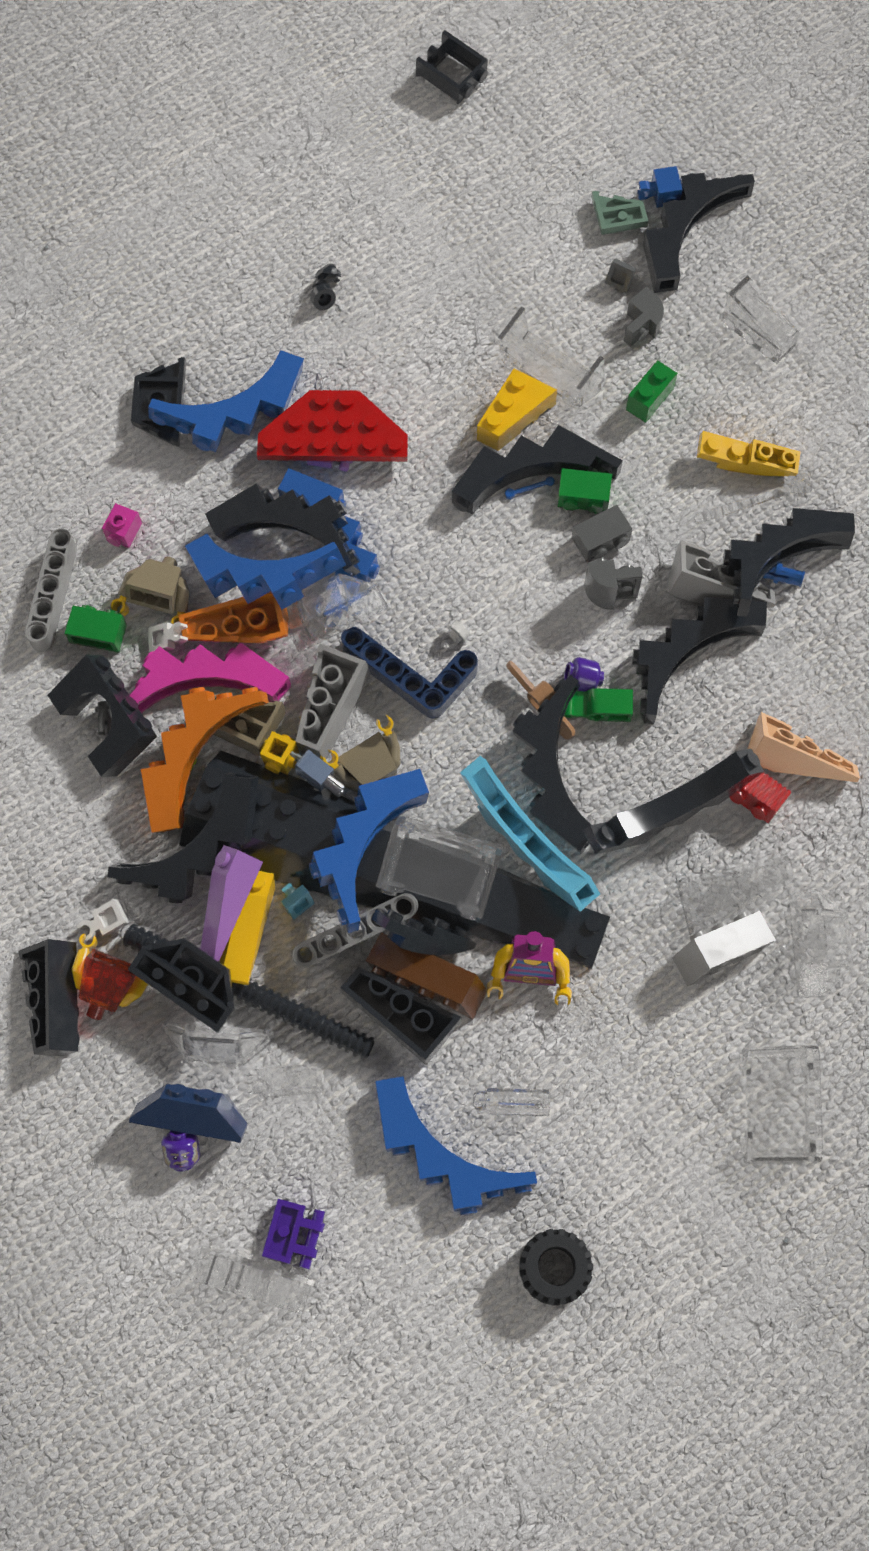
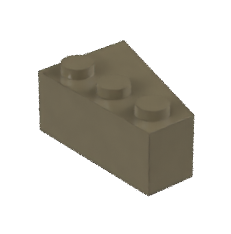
M274 701V703L269 702L268 704L248 709L230 719L213 735L260 756V750L264 741L268 740L272 731L276 732L286 713L283 702Z

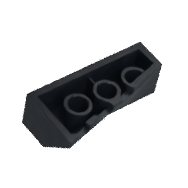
M47 939L19 950V959L25 961L26 970L22 971L23 982H28L29 995L25 997L26 1006L32 1010L33 1014L29 1020L34 1055L65 1056L78 1052L80 1041L78 1034V989L75 987L72 975V967L77 955L76 942Z
M358 967L340 987L345 997L425 1065L444 1045L462 1019L461 1016L451 1013L432 1002H428L406 989L404 990L393 985L391 982L361 967Z

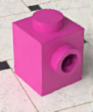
M115 503L102 530L110 544L116 547L122 545L129 548L142 525V521L137 511Z

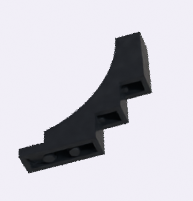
M558 425L543 447L522 435L506 457L484 446L453 488L452 503L459 511H467L473 515L490 496L509 484L538 475L561 474L562 468L590 472L595 468L600 473L612 474V478L616 480L621 473L623 460Z
M752 749L735 751L714 767L682 786L652 801L619 813L607 822L590 825L583 830V833L595 855L644 844L666 827L683 824L703 808L721 804L761 775L764 770L760 765L758 756L753 753Z

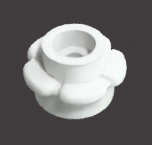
M457 620L451 625L448 624L449 631L447 635L456 644L460 641L466 643V639L470 636V632Z

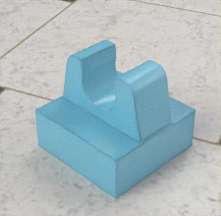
M288 883L281 889L286 897L281 902L293 920L315 904L310 893L303 885L295 889Z

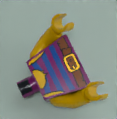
M535 931L530 932L528 935H515L511 944L505 945L495 954L491 972L493 979L486 985L488 998L492 989L499 990L498 1000L503 997L501 979H504L506 982L556 986L557 983L559 987L554 998L556 1005L559 1004L560 995H565L568 998V1005L570 1004L572 991L567 987V984L570 983L569 960L560 949L555 948L554 939L543 937L539 932Z

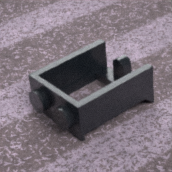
M444 30L442 32L441 46L436 48L431 45L427 51L426 61L421 57L416 59L415 77H423L459 104L464 98L467 99L472 94L473 89L479 83L481 84L485 81L488 75V59ZM448 55L472 71L460 84L436 69Z

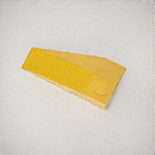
M258 872L221 955L220 963L230 969L231 981L234 983L249 985L275 892V880L272 873Z

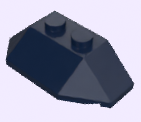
M182 1084L164 1085L137 1103L129 1117V1123L237 1143H241L248 1125L228 1094L213 1092L209 1089L185 1087Z

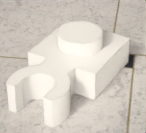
M166 622L148 628L149 653L155 651L159 646L165 651L175 649V642L186 643L188 638L181 636L180 633L183 629L188 628V625L180 622L174 624Z
M112 899L91 912L93 920H83L78 923L77 927L83 930L89 926L90 933L86 936L85 941L91 942L94 935L96 938L98 937L99 932H101L102 936L107 937L129 924L119 901Z

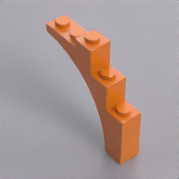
M205 687L189 689V694L181 696L186 728L185 724L169 726V731L161 732L166 764L164 760L149 763V768L141 769L152 833L183 828L186 785L192 766L201 749L212 735L230 719L248 709L268 704L266 692L258 691V687L243 689L241 695L232 696V693L218 694L215 700L214 692L205 691Z

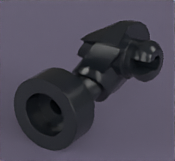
M334 264L325 265L315 274L316 279L312 286L313 290L310 294V300L318 310H327L335 303L336 295L329 285L332 282L337 283L340 281L338 277H341V272Z

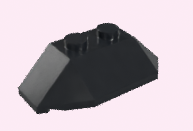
M186 938L143 946L128 968L131 973L217 1033L220 1032L234 1011L230 969Z

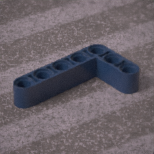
M351 626L343 630L341 634L344 653L366 661L371 675L423 715L431 719L439 718L477 675L478 659L476 654L470 650H462L457 653L434 681L430 683L361 629ZM352 639L359 640V643L356 645L347 644ZM371 654H376L379 656V658L374 661L367 659V657ZM468 662L472 664V667L464 669L460 667V664ZM392 669H396L399 671V673L395 676H390L387 674V672ZM447 681H453L456 685L452 688H447L443 684ZM412 684L419 686V689L416 691H409L406 688ZM437 700L439 705L430 707L427 705V702Z

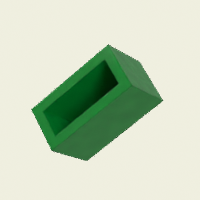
M657 360L628 395L626 411L646 423L674 390L678 373Z
M562 468L557 507L569 511L576 509L588 510L591 513H601L607 510L612 474Z
M73 605L64 634L71 644L119 653L127 624L123 615L115 610H106L105 612L96 610V608L89 605H82L81 607Z

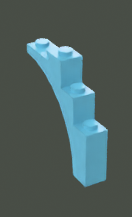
M479 756L460 772L478 802L477 808L487 824L506 838L515 855L534 868L545 887L580 912L600 895L590 875L567 858L522 811L497 778L486 759Z

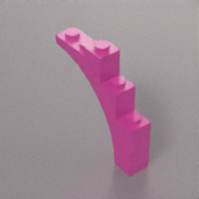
M241 642L236 648L233 647L227 652L225 661L199 644L195 650L192 649L188 652L184 663H182L159 646L155 651H151L146 656L142 666L147 675L137 681L130 697L138 703V709L141 713L164 698L198 687H226L239 690L258 687V691L267 693L268 702L274 703V701H280L291 688V683L287 675Z

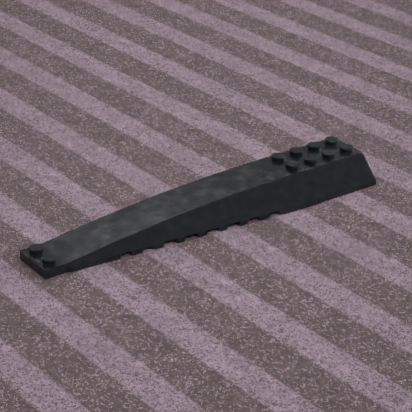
M220 751L207 764L184 818L179 846L185 848L201 833L212 817L221 796L225 775L237 773L258 776L252 840L242 844L241 848H231L262 861L263 863L259 871L274 874L275 882L285 885L290 883L296 888L303 885L308 891L319 892L330 897L328 885L320 887L318 878H312L309 863L312 862L314 851L336 845L332 835V829H335L336 818L357 813L358 810L355 802L343 796L337 797L325 788L320 792L305 780L286 775L282 772H279V774L272 773L263 765ZM396 820L390 821L374 837L363 854L355 878L356 904L374 908L398 895L408 893L415 896L418 901V910L410 917L412 919L421 921L424 916L434 921L435 917H438L449 923V928L454 929L455 926H459L468 931L470 935L505 945L511 944L515 935H528L530 932H539L543 937L554 939L555 948L560 949L570 962L590 969L594 965L610 916L588 908H584L580 912L554 892ZM401 899L398 902V909L400 912L408 914L412 910V905L409 900Z

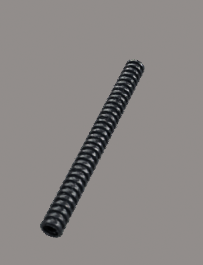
M132 924L123 937V945L125 947L130 945L132 950L138 949V952L143 946L168 941L166 938L161 939L158 934L154 936L152 931L146 932V929L143 927L138 928L137 924ZM250 979L249 985L232 982L233 997L236 996L238 1001L243 999L246 1005L251 1003L253 1008L259 1007L261 1012L267 1011L269 1016L274 1014L276 1019L282 1018L284 1023L291 1022L290 1025L292 1027L297 1025L299 1030L305 1029L307 1034L314 1033L315 1038L320 1036L322 1041L328 1040L330 1045L336 1044L338 1049L343 1047L345 1052L349 1053L351 1051L353 1056H361V1060L368 1058L375 1043L374 1037L368 1038L366 1033L359 1034V1030L355 1029L353 1031L351 1026L347 1025L345 1027L341 1021L336 1023L334 1018L328 1019L326 1014L321 1016L320 1011L313 1012L311 1007L305 1008L303 1003L298 1005L297 1000L293 999L290 1001L288 996L282 997L280 992L275 994L273 989L267 990L265 985L259 986L257 981L252 983Z

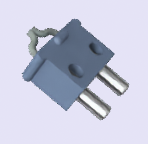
M307 750L303 756L293 751L290 753L297 762L295 765L297 775L320 792L327 788L337 797L343 794L344 785L333 777L334 769L313 754V752Z

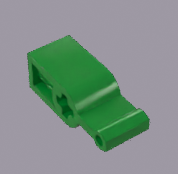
M596 688L588 691H577L570 701L564 717L586 718L591 721L631 722L633 716V689Z

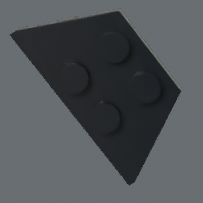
M185 357L178 358V362L170 366L164 367V365L154 368L151 372H144L134 377L131 410L132 425L176 447H180L181 432L168 425H158L152 419H149L148 407L152 399L183 405L187 363Z

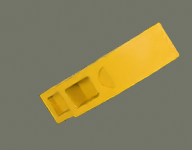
M702 431L699 435L696 457L716 462V468L732 472L760 476H796L799 469L800 451L753 439L751 443Z

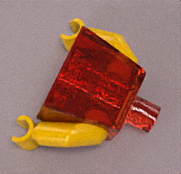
M84 933L79 938L82 948L77 952L72 967V975L75 987L80 990L79 999L90 1003L86 1015L92 1019L101 1020L105 1009L116 1012L119 1006L127 1007L142 996L149 984L128 970L131 963L96 950L97 939L95 935L92 943L85 945L86 934Z

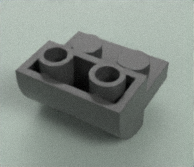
M604 558L588 562L584 583L586 594L596 606L612 610L614 609L615 600L638 598L643 577L641 567L630 565L615 569L614 560H606Z

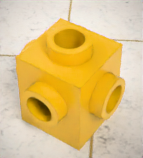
M272 731L268 740H265L261 747L260 756L267 770L275 774L282 772L288 775L291 768L294 769L297 764L290 753L293 751L299 754L300 752L293 738Z

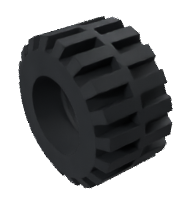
M548 1229L536 1234L525 1245L519 1260V1275L524 1288L534 1299L544 1304L559 1306L573 1302L587 1290L592 1279V1255L587 1250L584 1241L577 1238L576 1234L566 1232L564 1229ZM552 1249L564 1251L571 1258L573 1264L571 1277L561 1285H551L545 1282L539 1273L538 1264L541 1256Z

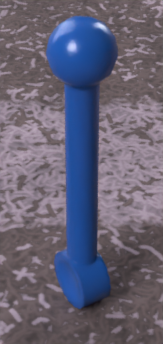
M548 476L544 481L516 490L508 488L505 491V497L510 500L516 494L545 485L552 486L555 483V479L552 476Z

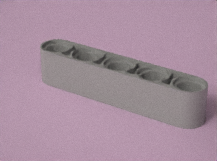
M64 528L54 530L49 536L25 628L26 638L31 646L39 652L49 650L54 643L77 553V545L71 533ZM62 542H68L64 546H59ZM62 564L60 568L53 569L56 565ZM56 587L54 591L47 592L48 589ZM50 610L47 615L41 616L42 612ZM44 633L42 638L35 639L38 634Z
M408 893L398 895L359 914L360 926L362 927V935L360 937H353L347 932L345 925L341 926L339 924L298 944L292 953L293 961L299 967L306 968L386 930L371 919L376 909L386 913L391 909L404 917L403 920H407L417 912L418 901L415 896ZM401 899L410 901L412 905L410 913L404 914L398 909V902ZM327 935H333L337 939L336 949H329L325 945L324 941ZM302 947L311 949L313 953L311 961L302 959L300 955Z

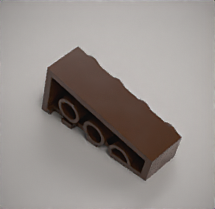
M380 932L366 959V962L372 968L371 973L383 979L389 977L395 980V984L406 990L411 988L428 1000H434L452 1011L458 1012L472 1020L474 1019L487 994V989L477 974L434 955L411 952L400 948L387 937V934Z

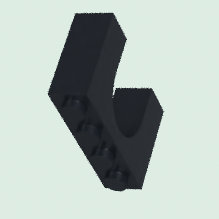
M86 654L47 696L60 715L77 716L98 695H101L107 701L112 714L111 728L106 738L88 755V758L101 777H115L157 735L153 731L150 721L138 709V703L130 697L124 688L123 681L111 669L108 659L103 655Z

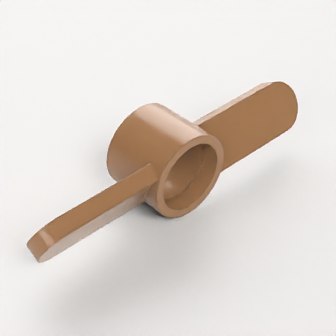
M512 661L506 664L507 669L528 692L527 698L536 710H538L544 700L548 699L550 701L556 693L553 687L546 681H542L535 687ZM564 717L561 723L560 735L564 739L569 740L574 737L575 729Z

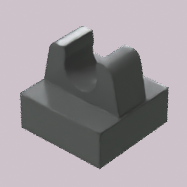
M615 258L611 263L605 283L626 293L630 289L637 268Z

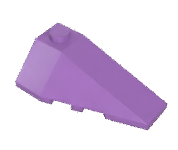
M223 845L221 851L216 856L215 865L212 870L200 948L217 961L221 958L263 863L252 856Z

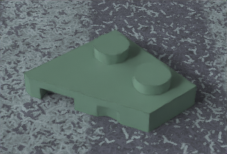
M592 191L591 198L601 235L648 227L649 221L643 201L628 200L614 195L613 198L599 196V191Z

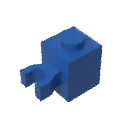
M677 166L653 169L651 182L639 181L638 200H646L654 196L656 208L663 207V203L672 200H681L682 186Z

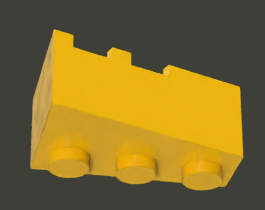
M514 368L477 425V441L499 451L517 437L522 429L531 422L537 421L542 413L556 405L557 389Z

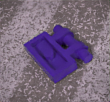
M278 1199L262 1257L291 1264L293 1254L297 1253L302 1255L299 1267L310 1269L312 1259H316L318 1252L315 1248L320 1232L323 1233L325 1224L323 1219L325 1211L314 1209L312 1220L304 1218L306 1206ZM301 1227L309 1229L304 1246L296 1244Z

